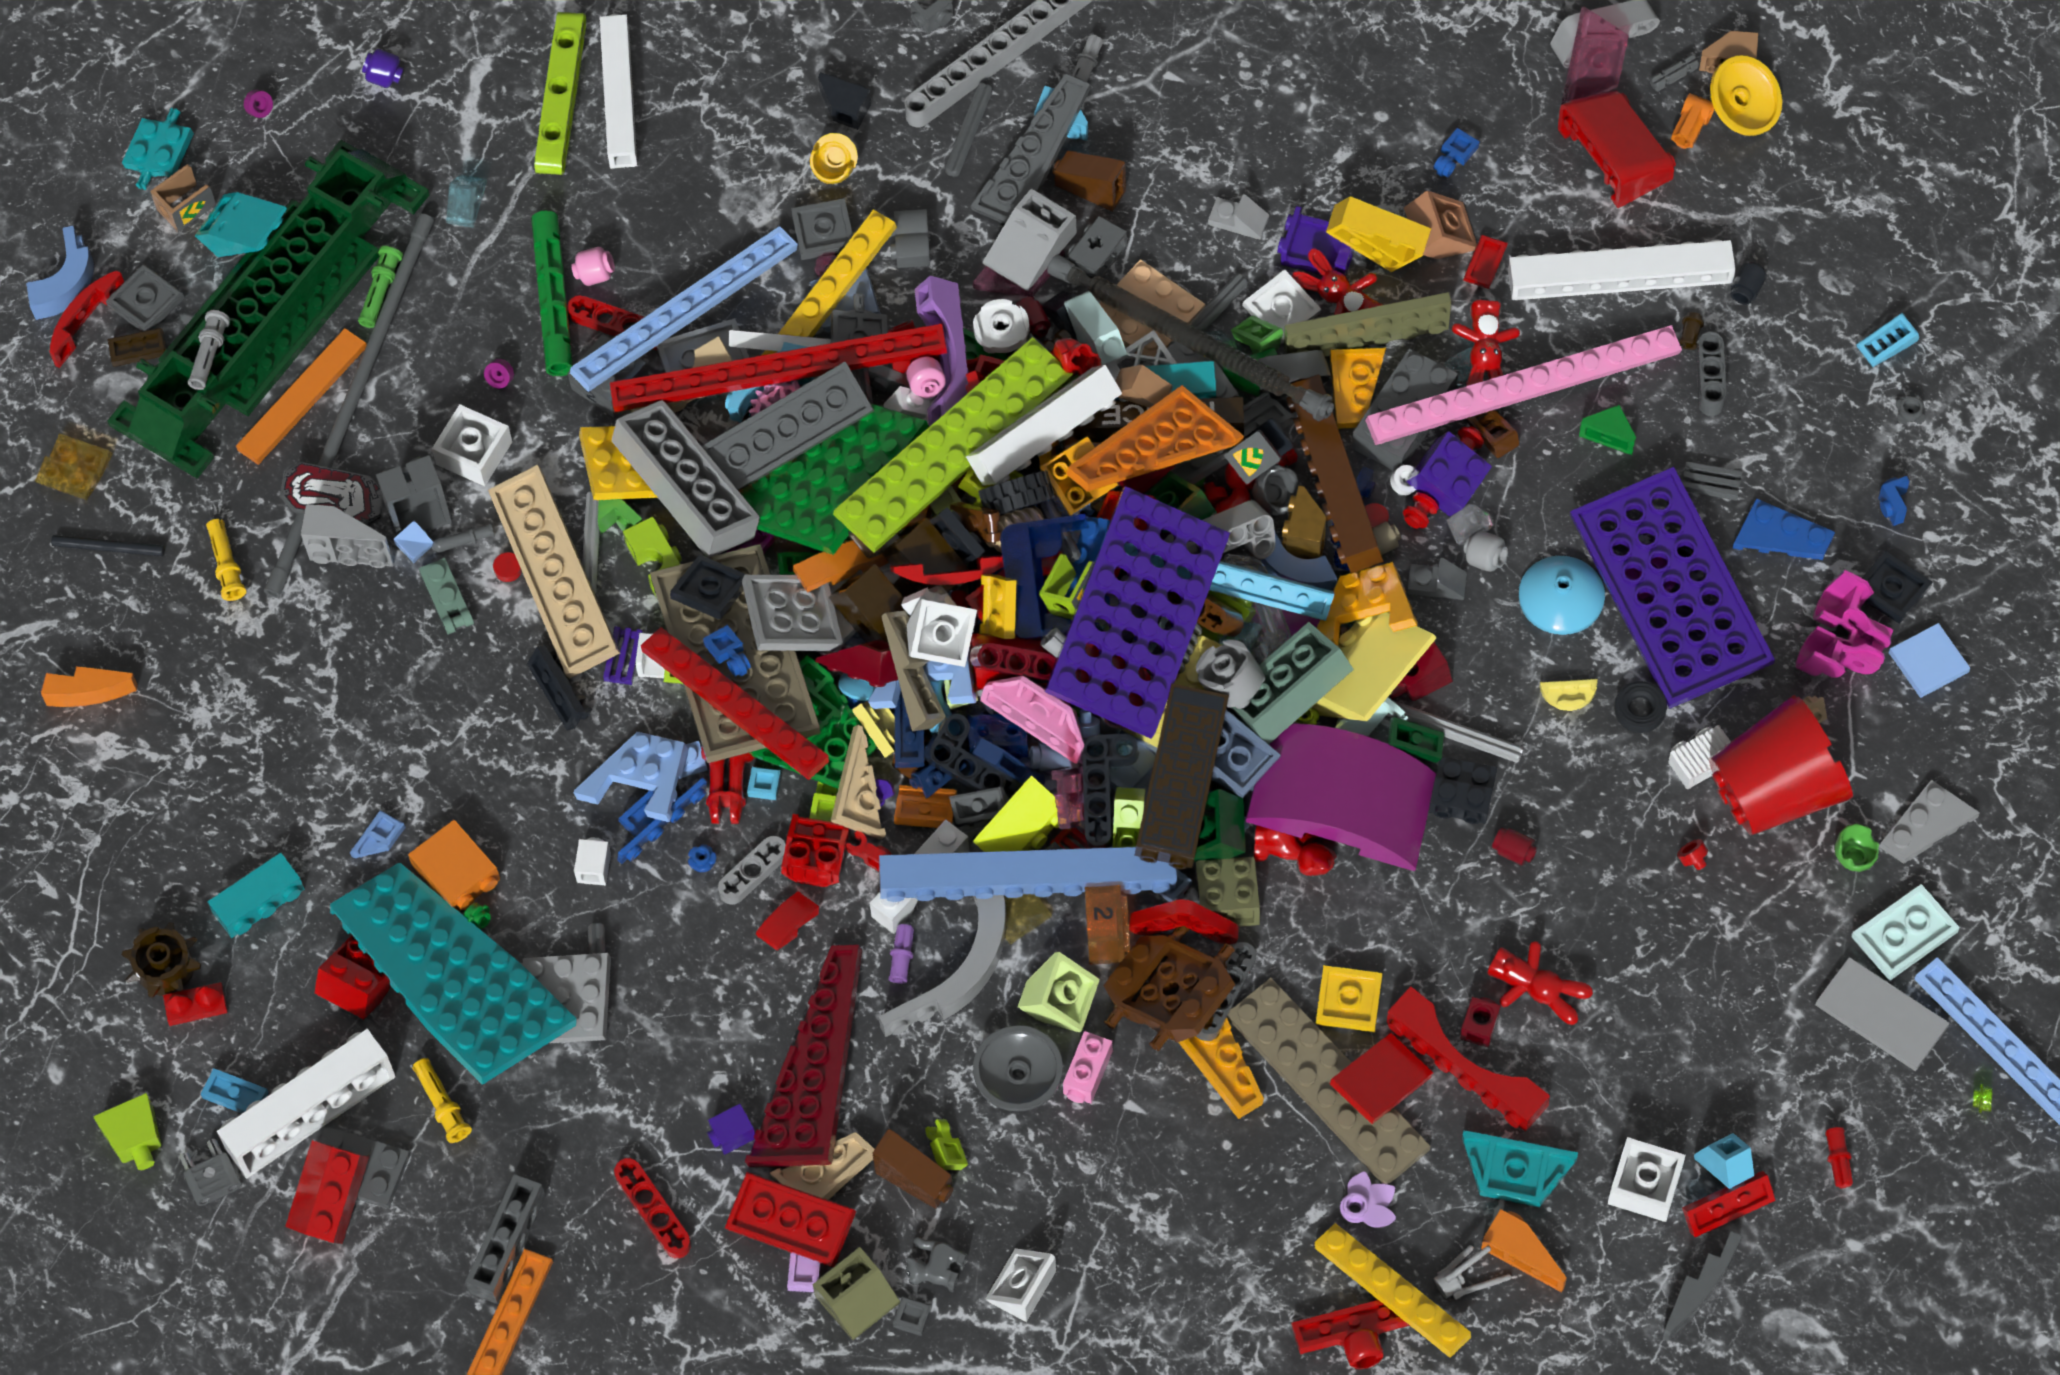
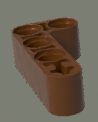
M1147 580L1144 589L1148 593H1153L1155 587L1152 582ZM1168 592L1167 597L1172 604H1181V598L1176 592ZM1207 594L1197 623L1209 631L1229 637H1235L1240 634L1244 626L1242 615L1212 595Z

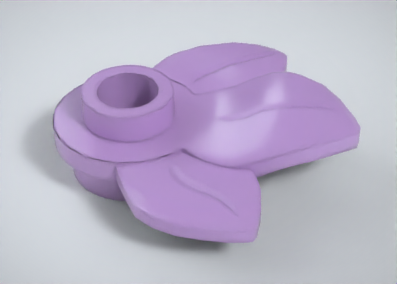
M1361 1172L1352 1177L1348 1183V1195L1342 1199L1340 1204V1212L1343 1218L1351 1223L1363 1221L1374 1228L1384 1227L1393 1223L1396 1220V1216L1387 1207L1394 1197L1395 1187L1388 1184L1371 1185L1366 1172ZM1357 1205L1361 1210L1358 1213H1353L1349 1208Z

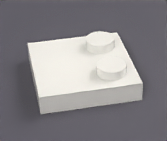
M1285 269L1248 297L1242 305L1251 316H1256L1282 328L1281 344L1284 342L1285 325L1312 320L1321 312V308Z

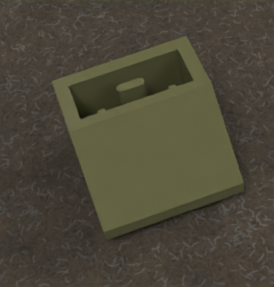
M860 1247L812 1284L817 1300L852 1340H855L900 1304V1300L879 1268Z

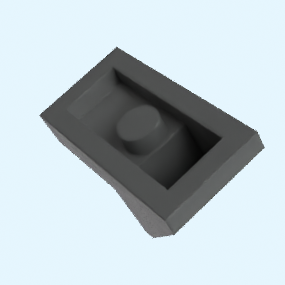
M1440 558L1439 567L1410 564L1407 594L1464 600L1467 572L1444 558Z

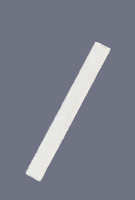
M729 330V347L781 351L784 342L806 347L831 343V339Z

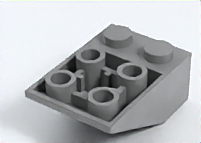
M1030 189L1012 211L986 255L983 264L1028 291L1048 268L1052 258L1058 255L1077 233L1076 215L1035 190Z
M306 504L301 536L310 561L319 564L337 562L347 566L365 564L375 568L394 566L390 548L384 535L335 506Z

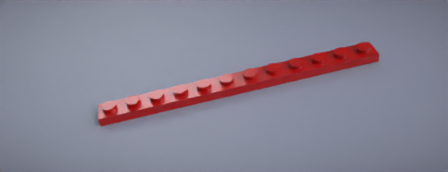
M942 324L610 382L614 412L647 407L661 400L665 403L821 376L843 362L848 364L850 370H856L920 357L946 354L947 348Z

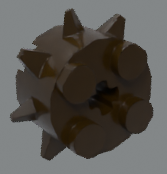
M171 922L164 929H159V927H152L147 930L144 928L140 929V935L133 941V948L122 951V956L130 961L133 969L125 979L126 982L139 981L148 990V996L151 998L155 995L163 996L176 990L179 992L183 991V986L193 977L194 970L201 968V964L192 958L189 950L197 941L196 937L184 939L175 930L174 923Z

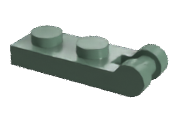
M443 558L420 567V575L447 635L456 632L455 629L463 625L466 627L473 625L472 616L446 559ZM457 612L460 613V615L450 618V615Z

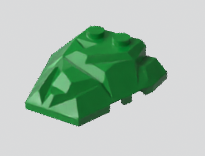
M806 655L799 665L820 727V734L806 737V739L829 756V762L811 779L838 789L853 727L857 725L862 726V724L848 706V700L844 694L841 695L835 686L831 674ZM863 727L868 742V747L865 748L868 759L877 749V746ZM768 748L749 752L758 759L800 774Z

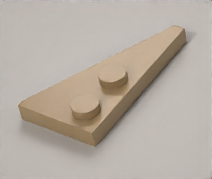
M857 725L852 730L831 822L860 831L880 840L885 838L886 832L885 828L881 829L878 810L881 807L876 796L877 787L873 767L868 764L865 749L868 747L867 737L864 734L863 726Z

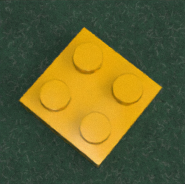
M1323 965L1316 1024L1375 1032L1382 973Z

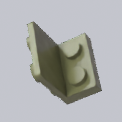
M1254 857L1197 861L1196 871L1200 905L1233 921L1239 927L1260 925V905Z

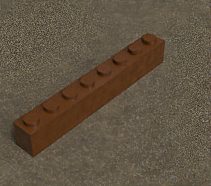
M1320 374L1289 384L1288 388L1291 396L1286 397L1291 414L1297 412L1298 417L1294 418L1293 421L1298 435L1304 433L1305 438L1300 440L1305 456L1311 454L1312 460L1307 461L1312 477L1318 476L1319 482L1314 484L1319 498L1326 499L1327 503L1322 504V508L1327 521L1333 520L1334 525L1329 526L1334 543L1340 541L1341 547L1336 548L1341 564L1347 563L1352 574L1383 563L1333 412L1328 418L1317 421L1313 418L1312 414L1299 405L1308 389L1322 395L1326 394Z

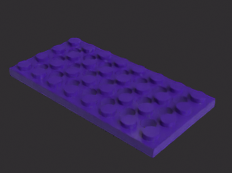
M1674 467L1570 511V516L1658 688L1663 692L1669 709L1774 664L1775 659ZM1657 498H1663L1668 502V506L1665 509H1656L1652 502ZM1636 509L1642 513V517L1639 520L1633 521L1626 516V513L1629 510ZM1610 520L1617 527L1611 532H1606L1602 530L1600 525L1602 522ZM1669 522H1676L1680 525L1681 529L1677 533H1669L1665 530V525ZM1644 533H1649L1654 536L1655 540L1653 543L1646 545L1641 543L1638 538ZM1618 544H1623L1629 549V552L1626 555L1619 556L1612 549ZM1681 546H1688L1693 550V554L1689 557H1681L1677 550ZM1656 557H1662L1667 561V565L1664 568L1658 569L1652 566L1651 561ZM1635 568L1641 572V576L1636 580H1631L1626 577L1625 572L1628 569ZM1694 570H1701L1705 573L1706 577L1704 580L1697 582L1690 578V573ZM1674 581L1678 583L1680 589L1677 592L1670 593L1663 586L1666 582ZM1647 592L1653 596L1654 600L1649 604H1643L1637 599L1638 595ZM1707 594H1713L1719 601L1717 604L1709 606L1702 601V598ZM1686 605L1692 609V614L1688 617H1681L1677 614L1676 609L1679 606ZM1654 617H1662L1665 619L1666 625L1662 628H1654L1650 624V620ZM1720 618H1725L1730 621L1731 627L1727 630H1720L1715 626V622ZM1697 629L1705 634V638L1701 641H1693L1688 634L1692 630ZM1667 641H1674L1678 644L1679 649L1676 652L1669 653L1663 649L1662 645ZM1731 643H1739L1743 646L1744 651L1740 654H1732L1728 651L1727 647ZM1706 654H1713L1718 662L1715 665L1707 666L1702 662L1701 658ZM1680 665H1685L1691 669V674L1687 677H1680L1676 674L1675 669Z
M1125 486L1120 494L1044 692L1151 739L1157 730L1169 697L1171 683L1174 684L1230 532ZM1134 519H1143L1147 523V530H1138L1134 526ZM1160 531H1170L1174 541L1171 543L1163 541L1160 537ZM1187 542H1195L1200 548V553H1190L1186 547ZM1131 543L1135 545L1138 554L1136 556L1128 555L1124 550V544ZM1151 556H1160L1164 561V567H1155L1151 563ZM1117 568L1124 569L1128 574V580H1118L1115 577L1114 570ZM1177 568H1187L1191 575L1190 579L1180 578L1177 574ZM1142 580H1149L1153 583L1155 587L1153 593H1147L1142 589ZM1168 592H1176L1181 598V604H1172L1168 600ZM1105 594H1114L1118 598V606L1108 605L1105 601ZM1133 605L1141 606L1145 611V617H1135L1131 612V607ZM1159 617H1166L1170 620V630H1164L1158 625ZM1095 620H1105L1109 625V630L1107 632L1099 631L1095 626ZM1122 631L1132 632L1135 636V643H1126L1122 639ZM1150 642L1158 643L1161 646L1162 654L1153 655L1148 649V644ZM1087 644L1095 645L1099 650V656L1090 657L1085 651V646ZM1112 657H1122L1125 660L1126 667L1124 669L1114 667ZM1139 668L1149 669L1152 673V680L1145 681L1141 679L1138 673ZM1076 670L1086 671L1089 675V682H1079L1075 676ZM1105 681L1113 683L1116 693L1113 695L1106 694L1102 689V683ZM1136 693L1140 695L1143 701L1142 706L1132 705L1129 701V694Z

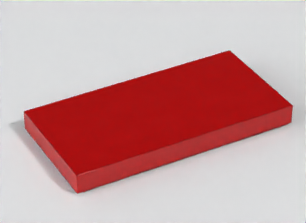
M746 1172L725 1229L834 1268L856 1211Z

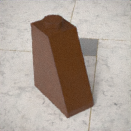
M1067 151L1063 159L1059 158L1054 165L1055 186L1112 212L1126 192L1124 161Z
M888 1129L872 1152L875 1173L935 1209L938 1208L941 1202L946 1203L954 1189L952 1187L951 1174L897 1133Z

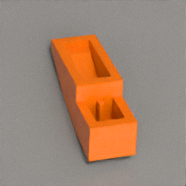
M77 666L74 676L46 673L41 695L46 706H87L123 697L137 691L138 685L133 673Z

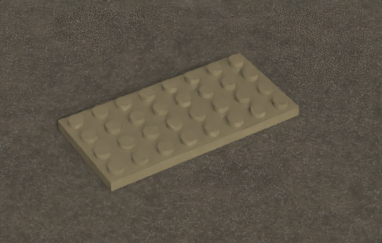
M761 544L709 558L747 575H770ZM693 562L650 573L668 633L805 738L820 734L818 720L795 651L757 650L744 591L722 619L719 620L670 599L671 589ZM728 625L743 643L744 651L738 653V655L743 653L750 663L751 668L747 670V674L734 676L727 666V661L730 659L719 664L704 646L703 638ZM683 684L707 763L766 748Z

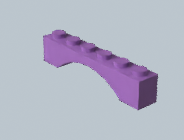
M929 276L915 288L918 315L926 326L942 324L947 348L946 354L939 355L946 384L942 392L936 396L934 402L927 409L929 426L967 395L966 385L968 381L966 374L969 373L966 363V345L964 343L958 283Z

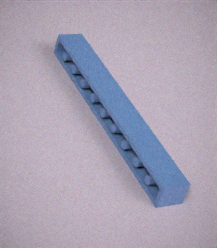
M1136 847L879 855L880 899H887L890 902H900L904 898L930 901L934 897L959 900L964 896L989 899L993 895L1019 898L1023 894L1048 897L1052 893L1078 896L1082 892L1107 895L1111 891L1137 894L1141 890L1166 893L1170 889H1175L1177 875L1176 868L1169 866V863L1161 861L1148 863L1142 861L1140 857L1134 856Z

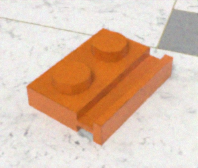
M899 785L894 824L938 828L947 820L953 825L954 815L949 797L957 795V790L940 788L929 798H925L922 788L918 787L915 789L912 786Z

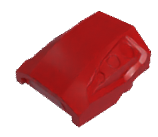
M793 814L787 835L781 874L800 884L827 887L839 883L850 828L833 822L802 818L798 814Z

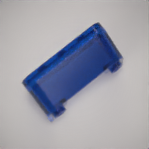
M1085 514L1011 524L1002 531L1000 541L1005 577L1016 580L1015 635L1023 640L1042 641L1054 628H1057L1066 636L1072 620L1048 614V609L1039 595L1044 585L1041 558L1052 557L1061 550V532L1089 529V522ZM1095 622L1096 628L1102 632L1103 629L1100 622Z

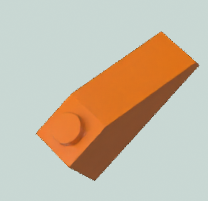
M1500 1209L1483 1238L1481 1249L1490 1246L1491 1251L1488 1253L1562 1292L1565 1288L1567 1277L1520 1215L1512 1211L1505 1212Z

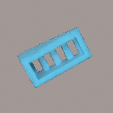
M1901 313L1857 343L1856 347L1870 365L1874 367L1917 342L1919 334L1904 314ZM1900 328L1906 336L1901 338L1896 332L1897 329ZM1890 333L1897 341L1894 344L1887 337ZM1882 339L1888 348L1883 350L1877 341ZM1872 344L1879 354L1874 357L1867 346Z

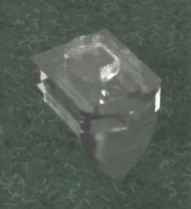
M1469 504L1447 519V523L1456 543L1463 546L1466 540L1478 531L1490 530L1494 519L1482 507Z

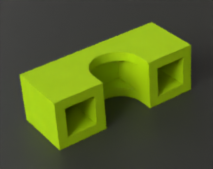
M654 517L623 531L625 544L638 566L648 561L661 563L662 566L659 570L681 565L679 562L682 561L678 549L676 546L670 547L667 542L670 539L667 530L663 524L658 526ZM649 574L648 579L650 583V588L656 597L651 577Z

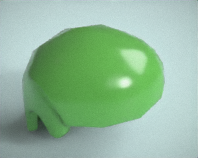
M1857 823L1847 825L1836 839L1834 846L1835 855L1838 861L1850 871L1861 872L1868 870L1878 860L1879 842L1874 841L1871 836L1872 830L1869 827Z

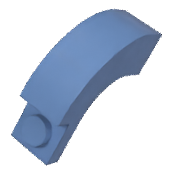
M74 226L63 228L66 260L62 268L49 278L26 283L29 304L35 320L64 312L74 298L91 283L94 271L93 258L88 246L85 247L82 235L77 236Z

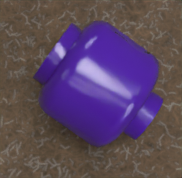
M377 49L373 53H368L362 73H365L366 81L383 88H389L393 82L399 83L404 68L399 66L400 58L397 55Z

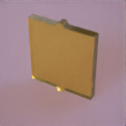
M1023 894L1019 898H1007L1004 895L1006 909L1005 939L1010 945L1052 917V914L1041 902V897H1037L1035 894Z

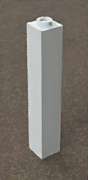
M611 14L600 17L607 153L610 169L637 166L629 25L627 14Z

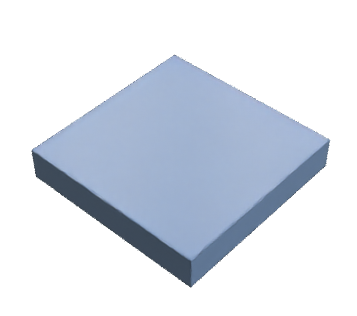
M1939 623L1889 650L1890 656L1920 698L1970 671L1969 665Z

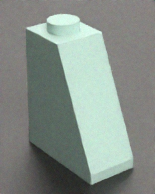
M1085 292L1064 302L1078 342L1089 345L1092 352L1098 354L1101 358V365L1127 354L1117 326L1091 292Z

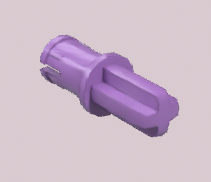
M899 924L897 926L894 949L890 951L892 956L890 982L905 984L908 981L910 959L913 958L911 947L914 929L911 925Z

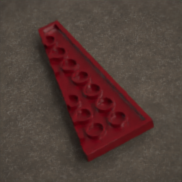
M834 945L830 947L819 974L821 979L814 995H811L808 1001L810 1007L804 1021H800L798 1026L799 1034L794 1046L791 1045L776 1081V1091L771 1102L766 1105L764 1110L766 1115L760 1130L757 1129L755 1132V1142L750 1155H746L745 1163L749 1167L832 1165L863 951L860 945Z

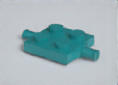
M175 108L169 109L165 121L142 118L123 158L122 164L124 168L141 173L136 183V186L141 190L142 188L143 190L147 189L151 177H170L177 172L194 135L191 128L176 125L181 112Z

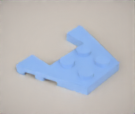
M970 647L965 667L930 660L923 666L929 681L952 680L947 697L951 704L976 703V693L973 689L974 677L970 667ZM899 680L886 683L884 687H876L868 701L873 709L896 708L901 691Z
M636 732L583 781L573 793L577 800L598 805L612 782L655 791L644 811L647 817L670 822L673 814L671 806L672 802L676 801V786L678 779L682 777L688 748L684 742Z

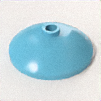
M1552 556L1536 562L1526 571L1519 587V603L1524 615L1536 627L1553 634H1573L1588 628L1597 620L1604 606L1605 590L1598 573L1584 561L1570 556ZM1563 583L1566 584L1568 587L1560 588L1558 585Z

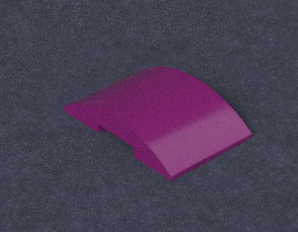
M1291 724L1269 744L1281 757L1254 785L1246 822L1299 838L1303 837L1304 832L1360 848L1358 854L1360 856L1411 871L1416 870L1436 777L1435 772L1416 758L1389 744L1358 733L1332 727Z

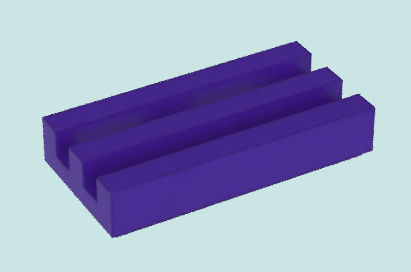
M614 626L613 638L617 647L620 637H623L615 676L612 675L616 655L606 662L603 675L605 682L633 684L639 634L643 633V630L637 629V631H632L631 628L621 630L620 627ZM630 638L635 639L627 676L622 677Z

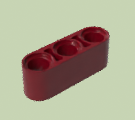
M994 643L975 645L970 652V661L975 668L1013 676H1025L1035 680L1049 679L1057 660L1048 653ZM984 649H988L991 653V660L988 664H985L981 659ZM1012 654H1016L1019 658V665L1016 669H1013L1009 664ZM1040 659H1043L1047 664L1044 674H1040L1037 670V663Z

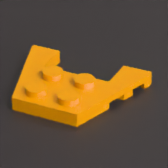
M1393 562L1340 576L1334 589V597L1326 621L1320 619L1317 629L1336 646H1338L1341 624L1389 611V626L1393 632L1418 626L1400 575Z

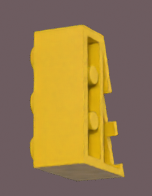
M1350 196L1334 205L1326 233L1388 271L1393 272L1423 256L1431 228Z

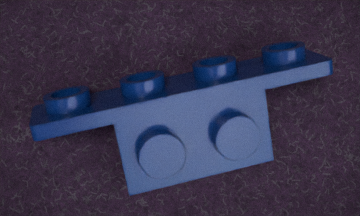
M703 777L680 798L676 797V801L672 802L671 811L673 814L670 820L672 823L677 822L684 815V808L691 802L695 805L706 795L707 781ZM650 790L619 817V822L634 837L633 840L618 852L617 860L621 864L627 859L630 862L633 861L642 852L643 849L641 847L649 840L650 842L657 840L664 832L662 828L669 823L647 817L644 811L655 791Z

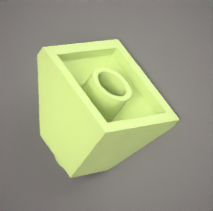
M1055 952L1026 981L1018 1008L1038 1021L1082 1032L1100 979L1062 953Z

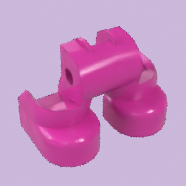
M1844 570L1827 585L1817 602L1813 619L1829 628H1835L1838 625L1843 626L1850 632L1848 639L1839 638L1834 633L1817 626L1808 635L1800 649L1795 665L1797 669L1811 676H1818L1823 673L1831 678L1842 676L1846 672L1844 666L1851 671L1861 674H1872L1880 669L1881 664L1885 660L1882 651L1883 648L1889 647L1893 629L1868 618L1860 610L1864 602L1874 593L1868 581Z

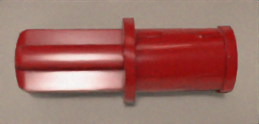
M1835 1127L1825 1132L1829 1149L1827 1161L1832 1166L1835 1186L1844 1189L1851 1187L1853 1184L1849 1163L1852 1156L1847 1151L1844 1128Z

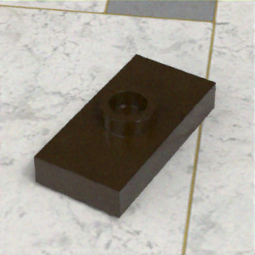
M162 328L108 339L113 367L140 362L142 358L145 360L159 358L167 349Z

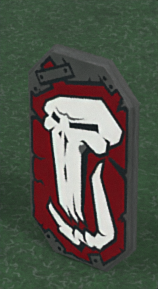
M300 462L283 471L280 498L294 513L305 514L306 504L335 506L365 525L381 517L383 497L379 485L371 476Z

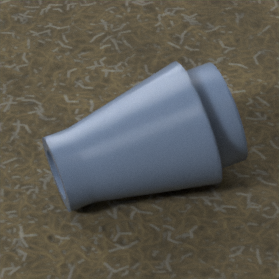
M1039 743L1038 746H1031V769H1037L1038 772L1073 766L1072 761L1046 744Z

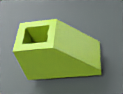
M1116 787L1112 848L1136 847L1145 807L1146 789Z

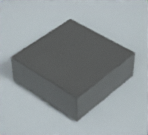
M902 1296L893 1321V1327L922 1336L932 1309L931 1305Z

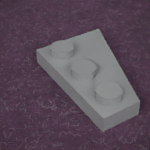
M1931 780L1882 840L1880 848L1904 864L1932 847L1933 843L1956 832L1962 825L1977 819L1980 812Z

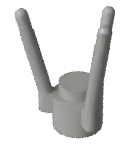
M1469 1245L1447 1267L1439 1271L1433 1280L1440 1293L1446 1299L1452 1295L1457 1300L1465 1294L1508 1281L1512 1276L1507 1274L1462 1288L1461 1285L1465 1284V1280L1461 1273L1491 1251V1247L1486 1246L1455 1268L1473 1251L1474 1247Z

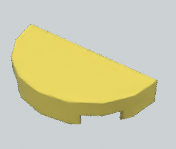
M1598 679L1540 682L1539 687L1542 696L1550 705L1560 710L1573 711L1581 709L1591 702L1596 694Z

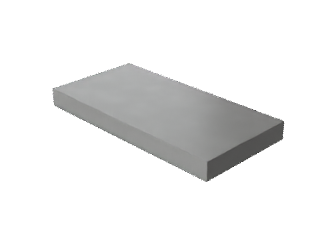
M1850 957L1815 1004L1915 1072L1950 1024Z

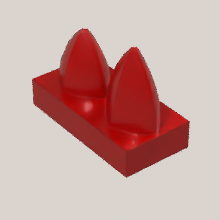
M221 982L163 995L169 1026L228 1013L224 988Z

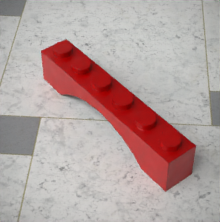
M1411 986L1388 1010L1387 1023L1393 1033L1400 1037L1403 1035L1410 1040L1411 1045L1417 1052L1429 1055L1434 1059V1063L1440 1070L1445 1073L1450 1072L1458 1078L1457 1081L1464 1089L1476 1092L1481 1096L1482 1102L1492 1110L1496 1108L1500 1111L1511 1126L1515 1128L1520 1127L1526 1132L1549 1106L1550 1095L1527 1077H1511L1496 1074L1466 1059L1452 1046L1443 1033L1436 1017L1434 1004Z

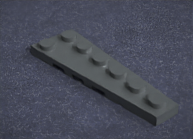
M1068 74L1063 76L1045 101L1043 108L1032 119L1027 131L1023 136L1019 137L1012 152L1007 158H1004L994 177L989 179L971 205L972 211L1005 224L1014 208L1030 189L1038 193L1040 192L1091 89L1090 83Z

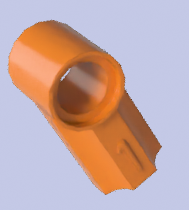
M1689 93L1683 105L1681 117L1671 136V140L1677 146L1684 149L1693 148L1703 126H1707L1714 112L1712 101Z

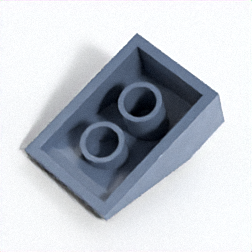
M1226 710L1211 780L1243 798L1281 755Z

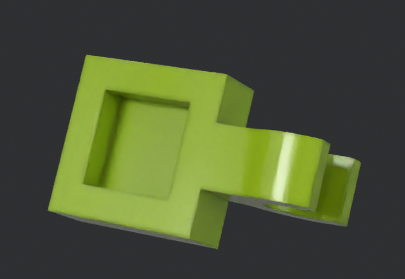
M936 1119L937 1128L926 1127L925 1132L928 1139L932 1140L930 1146L937 1164L944 1170H962L968 1165L959 1138H952L950 1126L946 1119Z

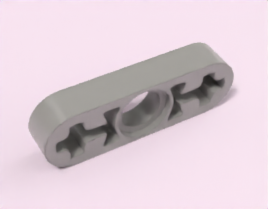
M777 836L767 837L730 870L718 884L721 900L731 905L741 902L782 864L786 846L784 840ZM779 847V854L771 853L769 855L768 848L776 849ZM765 858L767 860L768 865H765L763 861ZM750 864H757L761 867V871L756 876H748L744 872L745 868ZM738 875H740V876H741V879H742V881H741L740 883H739ZM728 885L732 888L736 886L737 893L729 892L727 894L726 887Z

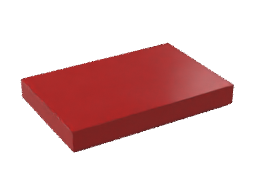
M1389 1033L1335 1075L1329 1084L1371 1124H1374L1432 1077L1433 1072L1392 1033Z

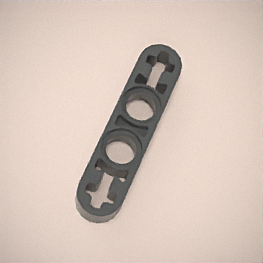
M1246 942L1234 944L1233 948L1235 951L1225 964L1227 972L1237 977L1239 983L1233 987L1224 999L1227 1006L1218 1008L1212 1015L1214 1019L1211 1027L1208 1030L1203 1028L1196 1036L1200 1040L1211 1041L1219 1035L1254 966L1257 953L1251 944ZM1242 953L1246 954L1247 957L1243 960L1241 967L1239 968L1238 966H1236L1238 957L1241 956Z

